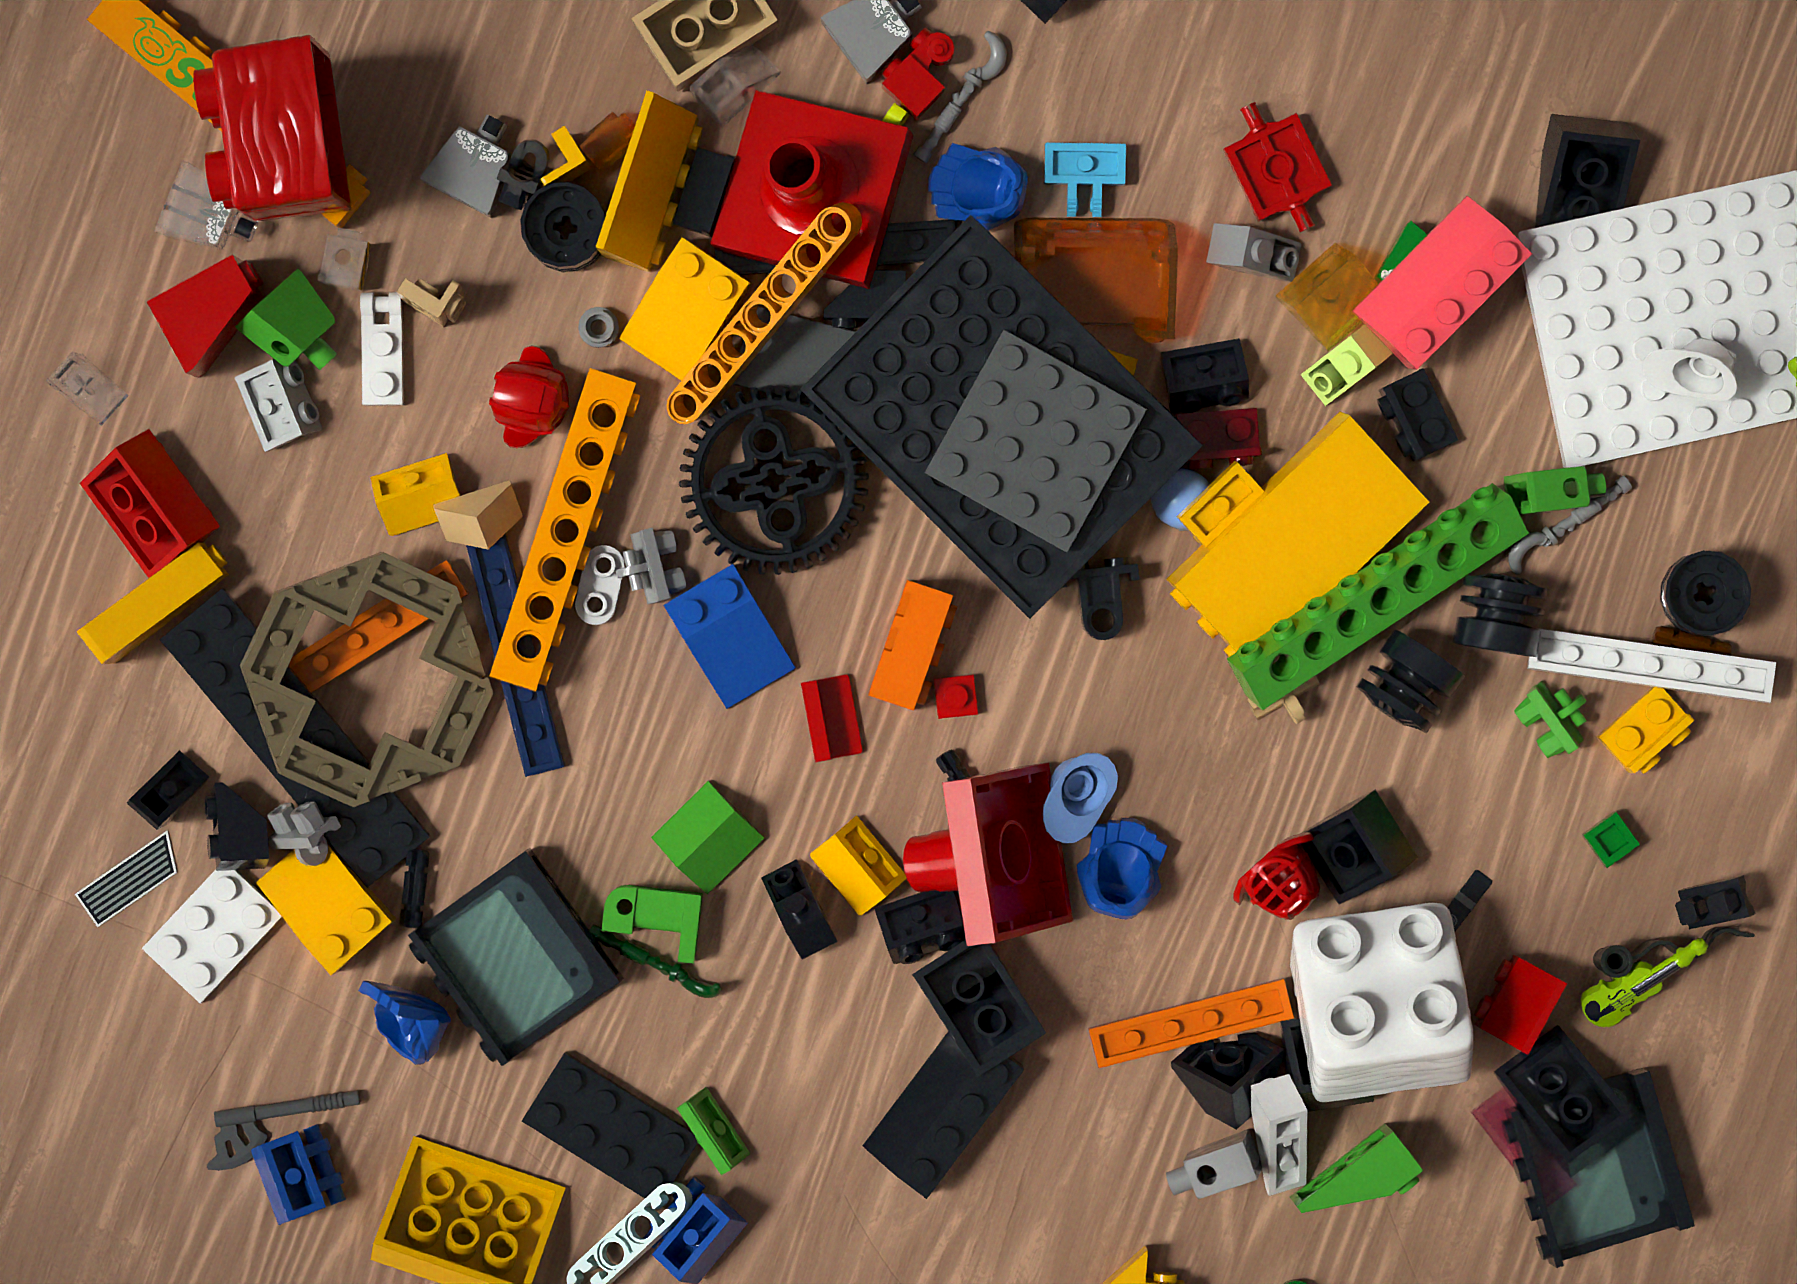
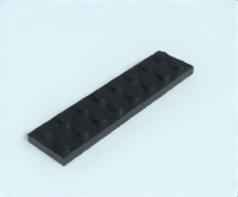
M223 587L159 640L298 806L306 802H315L323 817H337L341 827L336 831H327L323 835L368 888L405 858L409 850L416 849L427 840L430 834L395 792L382 794L370 799L369 802L352 807L277 772L240 668V664L257 627ZM288 665L280 684L316 701L299 738L368 768L370 762Z

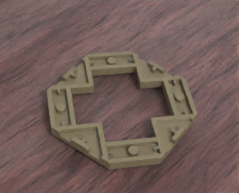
M379 552L274 592L244 655L240 668L279 774L349 806L356 807L382 794L395 792L422 781L421 779L460 766L491 700L493 690L489 678L484 672L479 657L480 652L471 626L465 617L457 586L387 553ZM369 590L436 622L419 659L453 674L454 677L421 747L414 746L384 732L368 768H365L299 738L316 701L281 685L280 682L314 610L351 627L361 603Z

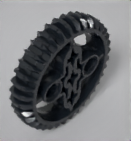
M767 385L766 398H760L758 388L752 387L751 396L753 400L746 402L743 393L739 391L735 393L738 406L733 408L730 401L725 398L721 401L722 407L726 411L725 414L721 416L714 408L708 411L710 417L715 420L712 426L703 420L698 422L699 428L706 433L703 438L694 433L689 436V440L699 446L697 451L690 448L684 449L683 455L694 458L693 465H680V471L692 472L691 480H680L679 486L682 488L692 487V494L681 497L682 503L694 501L696 506L695 509L686 512V517L690 519L697 515L700 516L702 522L696 524L693 530L695 533L702 531L705 527L709 530L711 534L703 540L706 546L711 544L715 538L721 543L716 548L715 555L720 556L728 548L733 551L728 559L729 564H734L738 556L741 555L746 558L743 563V570L749 571L752 560L760 561L758 567L759 574H765L767 562L774 563V573L780 575L782 573L781 562L789 561L791 573L798 571L796 560L803 558L804 565L807 568H811L813 562L810 554L816 552L818 558L824 561L827 559L826 552L822 549L824 545L828 544L835 552L840 549L839 544L833 539L837 533L843 539L848 540L851 534L842 526L845 522L852 526L858 525L859 520L849 514L851 509L862 512L865 509L864 504L855 502L854 499L855 494L860 496L868 495L867 488L857 487V480H868L869 473L856 472V465L866 464L867 458L861 456L854 459L852 451L859 450V448L854 443L849 445L846 440L848 437L823 412L816 409V405L812 401L810 405L802 402L805 394L800 389L796 400L789 398V386H783L782 397H774V386ZM766 410H787L812 420L832 439L838 449L840 459L835 460L829 452L818 447L792 450L786 427L778 419L767 416L765 414ZM753 414L754 419L744 428L741 436L745 461L721 468L714 475L711 487L705 488V465L714 442L734 421L745 415ZM761 429H769L776 435V447L769 452L760 451L755 446V434ZM780 452H783L784 458L788 461L799 459L803 461L802 464L786 468L783 467L781 462L771 461L760 468V473L745 477L741 476V472L751 470L755 466V458L770 460ZM809 460H815L817 466H829L831 468L819 475L818 482H812L810 476L797 475V473H801L802 470L808 467ZM769 469H775L777 475L791 476V478H787L780 483V490L773 491L771 485L757 483L769 476ZM838 472H844V492L834 518L815 538L796 546L794 541L804 532L807 524L804 498L827 492L834 485ZM736 477L737 483L751 484V487H747L746 490L740 493V499L734 500L733 495L730 493L718 492L730 484L729 478ZM803 483L808 485L807 488L799 489L794 493V502L778 500L773 502L768 508L765 507L762 499H746L748 495L765 492V496L768 498H779L788 492L789 486ZM714 500L721 509L728 512H743L755 509L763 534L768 539L781 543L783 548L781 550L760 549L737 540L716 520L708 505V501ZM786 508L793 513L794 524L790 529L779 530L773 525L771 516L775 510Z

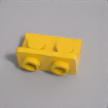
M1651 687L1596 737L1628 773H1636L1640 770L1644 774L1660 761L1661 757L1657 753L1670 743L1674 747L1691 733L1688 726L1694 719L1690 714L1685 713L1663 688Z

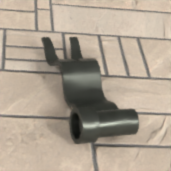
M1713 927L1707 930L1702 938L1706 941L1709 948L1715 937L1724 932L1742 937H1754L1755 934L1740 932L1732 928ZM1655 939L1643 942L1632 952H1629L1623 946L1609 945L1595 952L1593 963L1605 975L1620 978L1630 972L1633 960L1641 958L1653 947L1662 944L1674 954L1679 947L1670 941ZM1612 955L1613 962L1608 966L1607 959Z

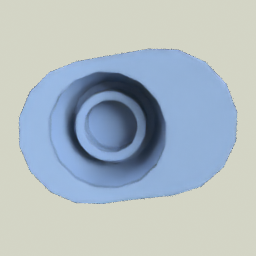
M1085 753L1062 762L1054 770L1051 776V790L1043 807V822L1046 831L1053 839L1062 843H1075L1086 837L1093 829L1117 788V771L1115 765L1108 757L1099 753Z

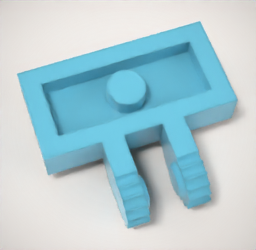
M1045 143L1044 184L1067 185V217H1076V212L1078 211L1077 185H1092L1090 211L1092 212V217H1101L1102 185L1125 186L1126 144Z

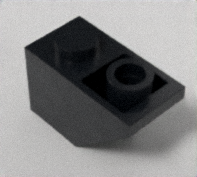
M875 270L870 289L850 284L824 309V320L832 321L833 328H856V321H867L906 281V271Z
M223 782L215 783L211 795L205 796L206 820H213L214 834L208 835L207 838L209 859H215L216 871L265 869L269 861L267 820Z
M797 859L761 877L785 932L802 960L838 942Z

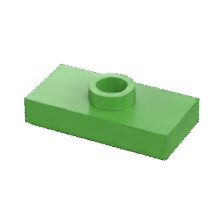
M706 1087L677 1107V1110L695 1135L697 1142L703 1147L721 1175L730 1171L750 1155L749 1150Z

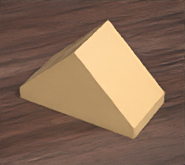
M510 480L433 504L446 541L488 550L523 517Z

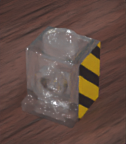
M338 228L337 235L327 234L321 270L317 281L326 285L363 291L371 244L368 241L361 240V232ZM342 250H347L351 255L350 261L347 264L341 265L337 262V254Z

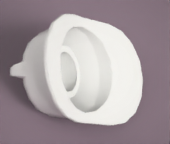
M1699 338L1692 340L1682 349H1659L1648 354L1643 361L1642 371L1644 377L1651 385L1664 392L1700 397L1713 401H1724L1733 397L1738 388L1737 378L1733 373L1736 353L1727 350L1720 343L1711 339Z

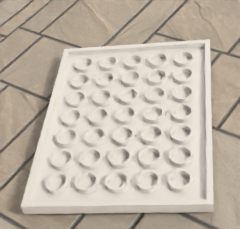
M1797 170L1515 232V236L1532 253L1521 266L1563 468L1590 465L1797 418V380L1788 369L1789 361L1797 356ZM1699 338L1711 339L1720 343L1727 350L1736 353V362L1733 368V373L1736 375L1738 382L1736 394L1729 400L1713 401L1700 397L1664 392L1651 385L1644 377L1642 371L1644 358L1651 352L1659 349H1682L1692 340Z

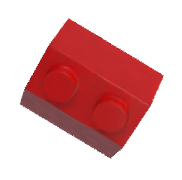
M1513 955L1510 961L1504 959L1498 967L1493 978L1498 983L1491 996L1485 994L1480 1000L1474 1016L1478 1017L1475 1025L1528 1055L1567 983Z

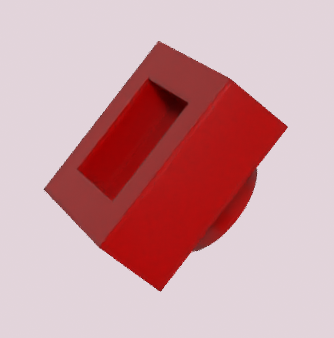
M974 674L934 679L938 719L978 715Z

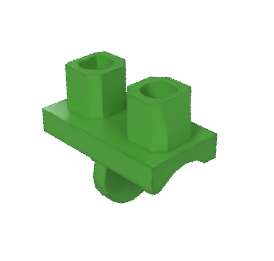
M1540 681L1530 689L1527 697L1514 710L1519 720L1526 727L1540 718H1543L1550 730L1536 740L1547 758L1562 753L1565 750L1570 754L1578 749L1579 744L1584 740L1576 728L1587 721L1578 709L1587 701L1582 694L1571 699L1565 689L1561 688L1553 696L1544 682Z

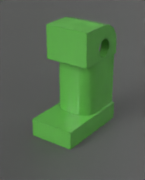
M621 885L614 889L606 899L602 931L633 934L634 928L679 932L681 936L678 962L694 964L703 893ZM620 900H629L633 905L632 911L629 913L623 912L619 907Z

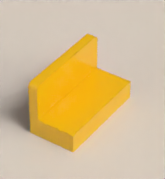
M565 126L551 133L568 162L542 177L540 180L544 186L551 183L570 182L591 169Z
M447 453L370 477L377 508L390 536L438 522L433 504L460 496L452 464Z
M1234 461L1176 517L1193 534L1192 537L1199 544L1207 547L1265 491L1238 462Z
M857 815L810 853L813 861L858 915H863L906 879L903 870Z

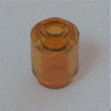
M612 111L584 135L586 140L579 147L599 170L606 164L610 167L627 152L635 124L624 112L618 117Z

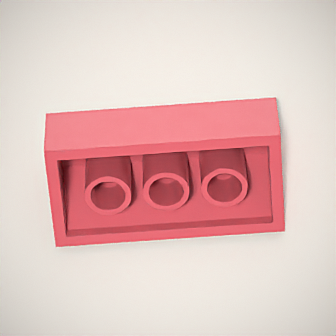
M1466 196L1352 312L1407 368L1417 370L1532 253L1503 223L1470 197Z

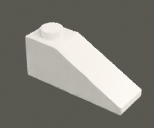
M1286 1074L1277 1078H1268L1260 1083L1251 1085V1113L1265 1188L1268 1195L1271 1196L1306 1185L1307 1108L1290 1075Z

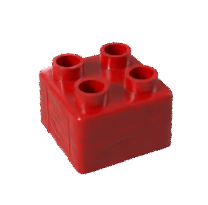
M304 35L283 40H272L219 49L212 54L213 68L194 70V92L199 115L202 120L211 119L215 129H222L224 150L207 152L205 154L206 177L213 202L223 201L226 210L236 208L255 221L277 220L351 210L331 58L329 52L320 43H317L315 38L311 35Z

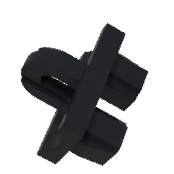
M534 139L522 141L514 149L511 159L500 168L497 180L505 183L499 198L501 203L522 210L526 201L544 186L540 179L552 172L553 169L547 167L550 159L549 151L540 141ZM528 152L536 156L535 167L529 165L524 160Z
M1744 875L1683 888L1678 891L1680 901L1675 904L1680 923L1683 926L1688 925L1689 930L1742 919L1756 914L1754 907L1747 898Z

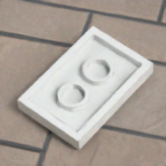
M215 870L142 949L199 1003H202L279 922L282 916L270 900L238 870Z

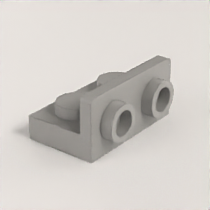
M273 359L235 377L264 452L274 450L300 437L322 430L319 411L310 398L304 383L303 371L296 361L289 367H286Z

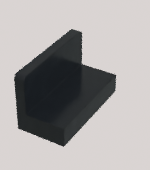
M699 147L697 148L672 223L674 226L712 237L735 162L734 156L728 154L723 156Z

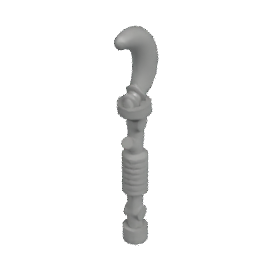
M987 31L984 35L991 48V56L987 64L982 68H972L965 72L963 78L967 81L962 87L961 92L952 93L953 102H948L934 123L935 128L930 136L926 138L922 147L919 146L913 154L924 163H927L931 158L932 154L930 152L938 144L942 134L949 131L962 112L961 106L974 91V87H981L984 80L997 76L1004 68L1007 57L1006 47L1002 39L995 33Z
M1622 476L1615 481L1616 485L1606 488L1604 497L1591 498L1588 507L1574 509L1571 511V516L1559 522L1552 529L1549 530L1545 527L1541 530L1542 533L1530 532L1514 543L1510 548L1508 560L1511 570L1517 575L1521 574L1522 558L1530 548L1536 545L1544 547L1555 546L1558 543L1556 537H1562L1565 530L1573 532L1575 524H1582L1601 511L1602 506L1608 501L1615 500L1620 493L1625 494L1630 491L1632 486L1627 478Z

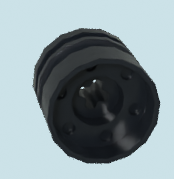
M570 182L551 183L537 190L525 203L520 219L521 235L528 250L547 268L562 273L577 272L593 265L601 256L596 248V244L606 214L597 198L584 187ZM570 219L573 227L577 228V232L570 233L568 239L563 240L562 234L556 231L557 226H564L565 220Z
M1703 550L1681 557L1668 568L1661 582L1660 602L1665 616L1676 628L1692 635L1713 636L1729 631L1743 619L1750 606L1751 586L1746 571L1735 559L1722 552ZM1699 583L1703 588L1710 586L1713 590V593L1708 596L1710 601L1708 605L1704 601L1696 602L1693 595L1698 592L1696 585Z
M1493 573L1476 576L1465 575L1463 586L1480 589L1479 597L1461 595L1460 602L1477 608L1476 616L1457 617L1453 643L1485 650L1537 657L1541 631L1524 625L1525 616H1543L1545 609L1528 606V598L1545 600L1547 599L1549 589L1539 587L1527 581V579Z
M1393 630L1379 651L1392 664L1391 668L1387 671L1378 666L1370 665L1367 670L1378 678L1381 683L1377 687L1361 678L1356 687L1365 694L1375 708L1403 726L1416 728L1427 733L1432 724L1418 713L1423 708L1429 713L1439 716L1442 711L1429 699L1432 692H1435L1441 696L1451 698L1465 675L1419 642L1398 630Z

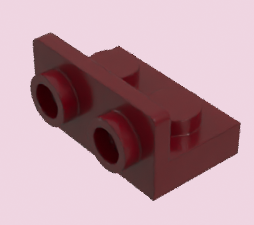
M1257 408L1176 414V418L1203 444L1187 461L1189 462L1190 470L1213 468V460L1229 459V466L1234 461L1238 462L1241 466L1253 465V457L1262 456V447H1260Z

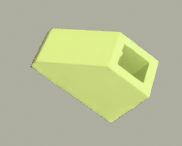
M1364 324L1304 371L1301 376L1326 406L1393 353Z

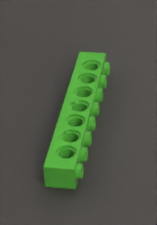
M1493 483L1476 490L1468 500L1454 509L1444 511L1436 521L1420 531L1411 533L1405 538L1403 543L1391 551L1376 556L1371 561V564L1356 574L1343 578L1335 588L1323 596L1311 599L1305 604L1303 609L1288 619L1278 621L1271 627L1270 631L1258 639L1243 644L1235 654L1227 658V661L1245 695L1261 710L1266 709L1465 575H1468L1528 535L1529 533L1511 496ZM1479 523L1477 529L1473 531L1474 527ZM1446 545V547H1445V549L1443 550V552L1440 553V550L1442 549V547ZM1413 567L1412 571L1406 576L1408 570ZM1380 589L1379 593L1373 598L1374 593ZM1345 611H1347L1346 614H1345V616H1344L1342 619H1340V616H1341ZM1314 633L1312 638L1306 642L1308 636ZM1280 655L1278 661L1272 664L1274 659Z

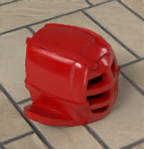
M533 345L526 347L521 353L519 362H510L495 374L494 380L496 383L493 397L489 399V405L492 408L495 420L505 426L503 439L510 448L527 447L540 435L552 434L561 424L564 415L570 407L568 385L564 373L553 367L547 352Z
M1306 832L1293 835L1278 843L1238 880L1233 893L1234 901L1241 905L1247 892L1251 898L1249 901L1253 905L1256 904L1263 910L1285 920H1292L1296 915L1305 911L1318 898L1320 892V884L1315 867L1308 858L1309 854L1299 846V844L1314 840L1315 838L1312 833Z

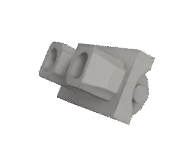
M653 528L630 534L634 549L623 552L626 568L615 570L617 578L628 576L632 591L644 589L647 605L669 599L671 594L686 588L681 568L663 571L660 559L661 555L676 552V542L672 531L654 532Z
M306 802L296 809L292 803H283L267 815L275 830L268 837L270 848L295 849L297 859L306 866H317L326 859L328 843L323 834L327 831H336L341 827L336 816L323 817L315 802Z

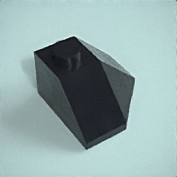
M1255 1033L1238 1034V1041L1214 1043V1039L1192 1044L1171 1061V1068L1204 1112L1236 1130L1252 1116L1251 1085L1260 1083L1268 1078H1275L1285 1056L1284 1048Z

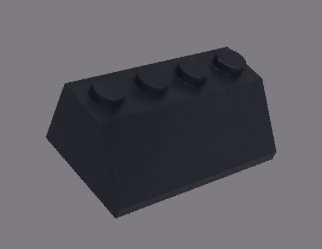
M948 1031L862 1146L895 1176L927 1199L1024 1071V1067L1013 1057H1009L980 1077H977Z

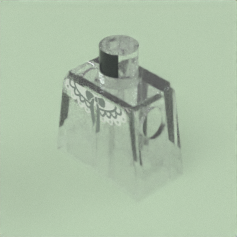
M183 160L154 232L167 238L223 250L229 235L250 243L256 232L258 221L239 213L236 208L226 210L223 201L213 202L208 188L206 173Z

